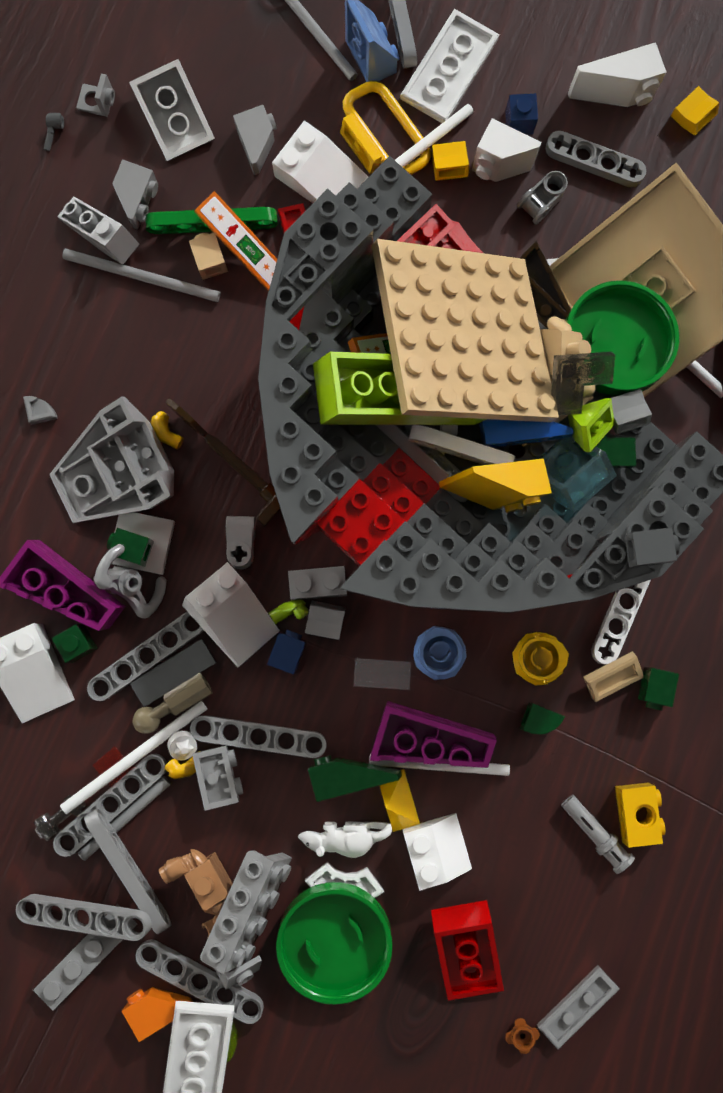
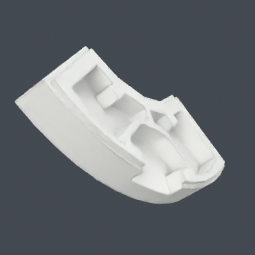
M326 862L305 879L309 887L328 882L351 884L365 890L374 898L384 892L382 886L367 867L358 872H343L335 869L329 862Z

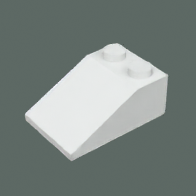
M656 42L578 66L568 91L569 98L624 107L636 104L637 106H643L649 103L666 74Z
M179 59L129 82L167 161L215 139Z
M303 121L272 162L274 176L311 203H314L327 188L337 195L349 182L358 189L368 178L326 135L306 121Z
M228 562L189 593L183 601L182 606L237 667H240L280 631L248 584Z
M33 623L0 638V687L21 723H25L75 700L43 624Z

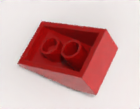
M487 900L431 910L434 935L448 1001L504 991Z

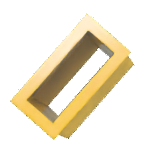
M698 86L674 109L671 117L684 129L696 135L718 114L719 102L708 96Z
M465 141L432 145L431 156L435 181L468 177L469 161Z

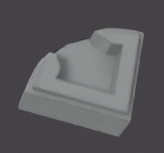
M34 396L23 397L28 422L31 425L58 419L55 410L46 401Z

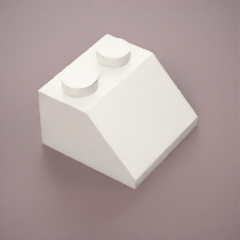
M492 118L477 146L472 171L484 180L490 179L494 182L529 172L534 165L542 142Z
M456 813L402 829L419 891L447 883L472 869Z

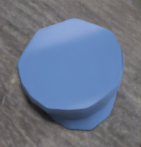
M433 626L418 636L414 646L413 656L416 667L433 680L454 677L467 657L466 648L461 637L454 630L445 627Z

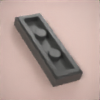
M201 639L137 678L130 685L143 707H146L217 662L204 640Z

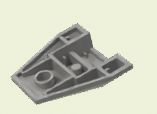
M120 397L99 411L49 474L73 523L152 509L174 496V469L151 423L125 397Z

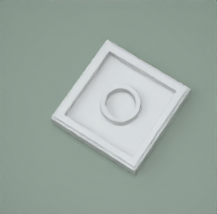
M135 512L120 514L115 532L117 528L150 538L154 543L145 567L116 558L112 564L163 575L175 521Z

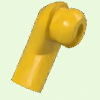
M163 411L157 412L151 419V425L159 441L178 450L184 438L169 430V416Z
M193 757L181 765L176 759H172L165 765V770L169 772L168 776L173 779L188 777L196 772Z

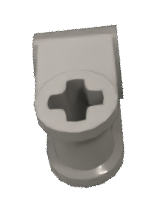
M560 171L549 172L522 196L516 206L519 209L523 208L533 218L532 222L535 225L538 224L563 198L568 184L567 177ZM555 184L560 190L551 191L548 185Z
M255 516L226 517V555L231 565L239 570L247 569L253 563L256 533ZM239 550H242L247 555V557H242V562H238L234 555H238Z

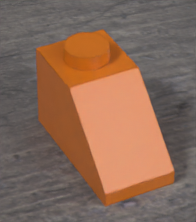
M153 987L145 992L139 989L127 998L128 1002L123 1008L122 1013L138 1042L173 1022L176 1001L193 1002V1000L185 995Z

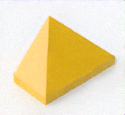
M401 769L402 777L399 780L380 785L393 832L420 824L404 769Z

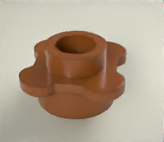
M517 1018L514 1022L515 1026L510 1032L506 1033L505 1039L508 1044H514L521 1054H527L534 1046L535 1040L539 1039L540 1033L537 1028H531L527 1025L525 1019ZM520 1034H525V1037L520 1038Z

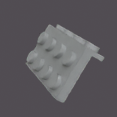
M254 850L246 853L200 955L202 962L224 974L250 961L256 948L253 946L257 935L260 936L267 925L268 920L265 919L267 912L278 901L280 893L277 890L281 881L285 882L290 874L291 866H289L292 857L283 852L264 856Z

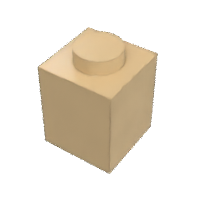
M201 233L195 236L194 239L189 240L202 280L228 272L214 233Z

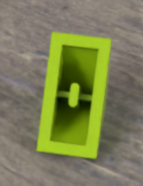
M611 398L601 399L567 410L569 425L573 428L572 437L585 452H591L615 425Z

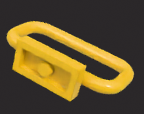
M377 81L365 82L345 95L343 110L346 117L343 118L340 134L369 174H372L389 156L354 109L353 103L357 99L371 92L379 94L414 144L424 138L390 90L384 84ZM430 147L421 153L418 159L403 168L411 175L423 169L431 158Z

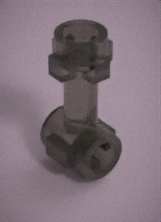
M68 795L65 799H63L64 802L73 795ZM85 801L67 815L62 809L52 816L48 812L41 815L34 821L36 826L34 830L46 842L53 839L61 831L58 827L60 823L71 814L76 817L83 812L82 809L86 807Z

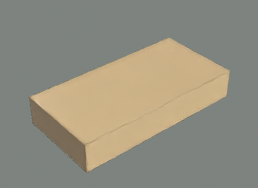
M632 651L583 678L594 702H597L642 679L644 675L638 658Z

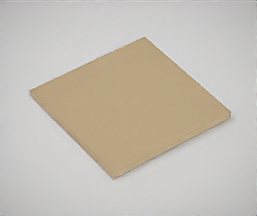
M677 163L672 165L550 265L571 309L577 300L589 289L610 281H630L644 285L660 295L670 306L679 328L678 352L668 371L653 386L642 392L644 397L723 341V224Z

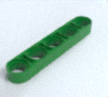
M231 208L250 230L271 229L277 226V211L274 208ZM194 210L151 212L145 215L146 231L152 234L213 232Z

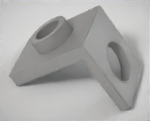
M101 73L98 87L88 84L82 85L76 106L78 110L108 117L110 107L115 100V90L112 88L106 74ZM90 93H96L95 101L97 105L89 106L85 102L87 95Z
M258 955L231 972L224 974L216 969L215 971L225 989L236 983L240 986L253 978V973L260 969L262 959Z

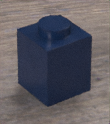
M536 93L509 95L505 109L507 126L526 135L534 133L538 122Z
M289 630L286 631L285 635L278 633L267 665L295 674L306 646V642L301 641L303 635Z

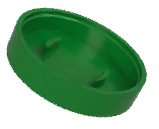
M610 281L589 289L577 300L565 320L566 323L571 325L572 331L580 332L582 340L588 341L591 346L590 356L582 359V372L579 376L592 380L595 384V391L605 395L620 396L641 389L642 392L649 389L668 371L678 352L679 328L670 306L656 292L635 282Z
M322 883L303 891L289 904L279 924L276 951L280 969L286 980L296 991L319 1003L344 1004L365 996L381 982L391 961L392 935L390 923L384 909L368 892L347 883Z

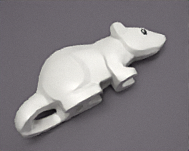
M348 821L345 822L344 827L337 828L336 822H325V825H323L325 832L305 831L300 833L298 838L308 848L315 851L319 857L323 856L325 852H337L346 857L357 858L366 854L375 842L389 837L392 833V826L387 822ZM370 828L380 829L381 831H370Z

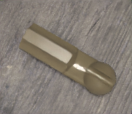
M198 673L164 694L163 703L157 707H142L138 709L133 716V726L139 733H152L159 727L161 718L169 713L178 716L213 694V691L202 673Z

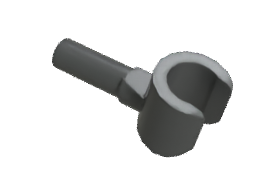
M48 113L46 115V125L48 128L44 144V150L50 152L55 129H64V117L61 116V113Z

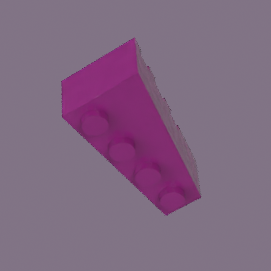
M27 540L0 576V588L10 590L20 597L35 601L45 608L66 615V617L98 631L110 629L126 607L107 591L99 589L94 581L40 540Z
M387 701L371 751L370 761L387 760L399 763L420 762L431 765L450 764L451 766L488 768L497 740L493 733Z

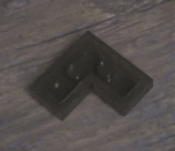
M610 351L554 355L551 395L555 401L554 410L558 412V415L582 414L584 386L613 384L616 356Z

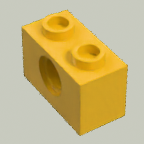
M650 783L615 786L622 843L629 848L663 844L662 835H665L666 830L664 820L659 816L658 807L662 805L660 791L656 789V786ZM645 807L647 810L646 818L642 821H637L636 812L638 809Z

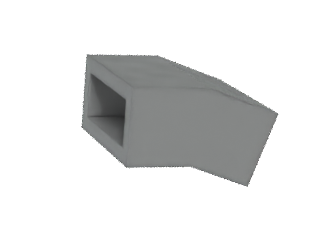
M641 389L611 398L615 420L613 429L616 435L650 424L652 413L646 404Z
M312 600L305 633L340 640L346 607Z

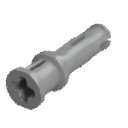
M573 794L561 804L564 810L596 844V852L599 855H604L614 867L613 871L616 874L623 872L633 863L635 856L632 853L628 854L618 843V837L608 834Z

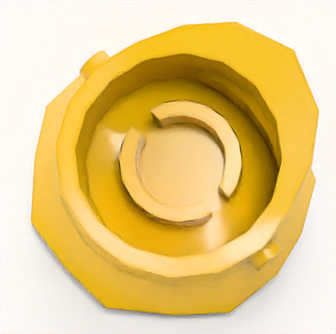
M534 632L526 634L519 641L512 652L516 673L529 683L537 686L548 684L563 673L564 668L567 666L569 653L556 637L547 633Z

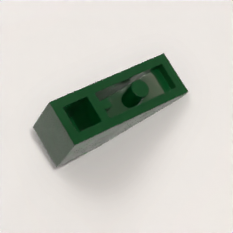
M330 755L314 759L315 764L308 768L317 802L394 782L402 777L401 770L340 757L331 759Z

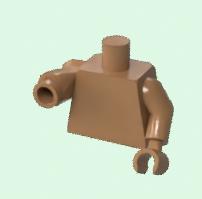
M191 849L189 854L167 860L164 866L159 868V873L166 884L185 874V878L202 910L205 913L215 915L213 919L202 923V928L207 929L209 937L233 883L216 852L205 857L200 851Z

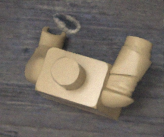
M558 317L549 318L547 321L548 329H540L552 386L559 393L568 392V394L578 399L592 396L595 391L594 382L579 376L582 372V359L589 357L591 354L590 343L582 340L580 332L572 331L571 325L566 323L565 319Z

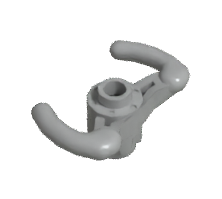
M118 544L111 548L101 559L96 568L94 582L99 589L110 590L112 594H117L127 600L138 617L148 618L157 610L162 602L167 580L162 576L157 578L154 594L150 602L146 604L140 592L142 579L137 570L114 566L108 570L112 562L125 551L124 546Z

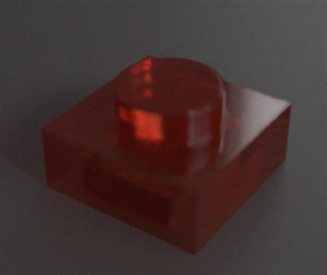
M114 746L92 766L101 775L123 759L124 756ZM133 766L108 783L110 787L128 773Z

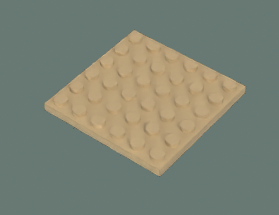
M384 239L375 240L371 246L402 415L553 422L559 418L525 259Z

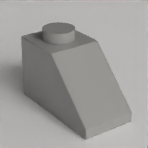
M264 105L233 115L237 133L254 175L260 173L275 141L273 130L277 129L272 113L267 114Z

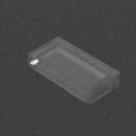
M355 658L354 686L409 690L411 662Z

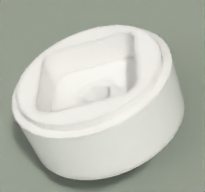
M178 731L169 738L167 748L174 759L180 761L187 760L196 752L197 742L190 732Z

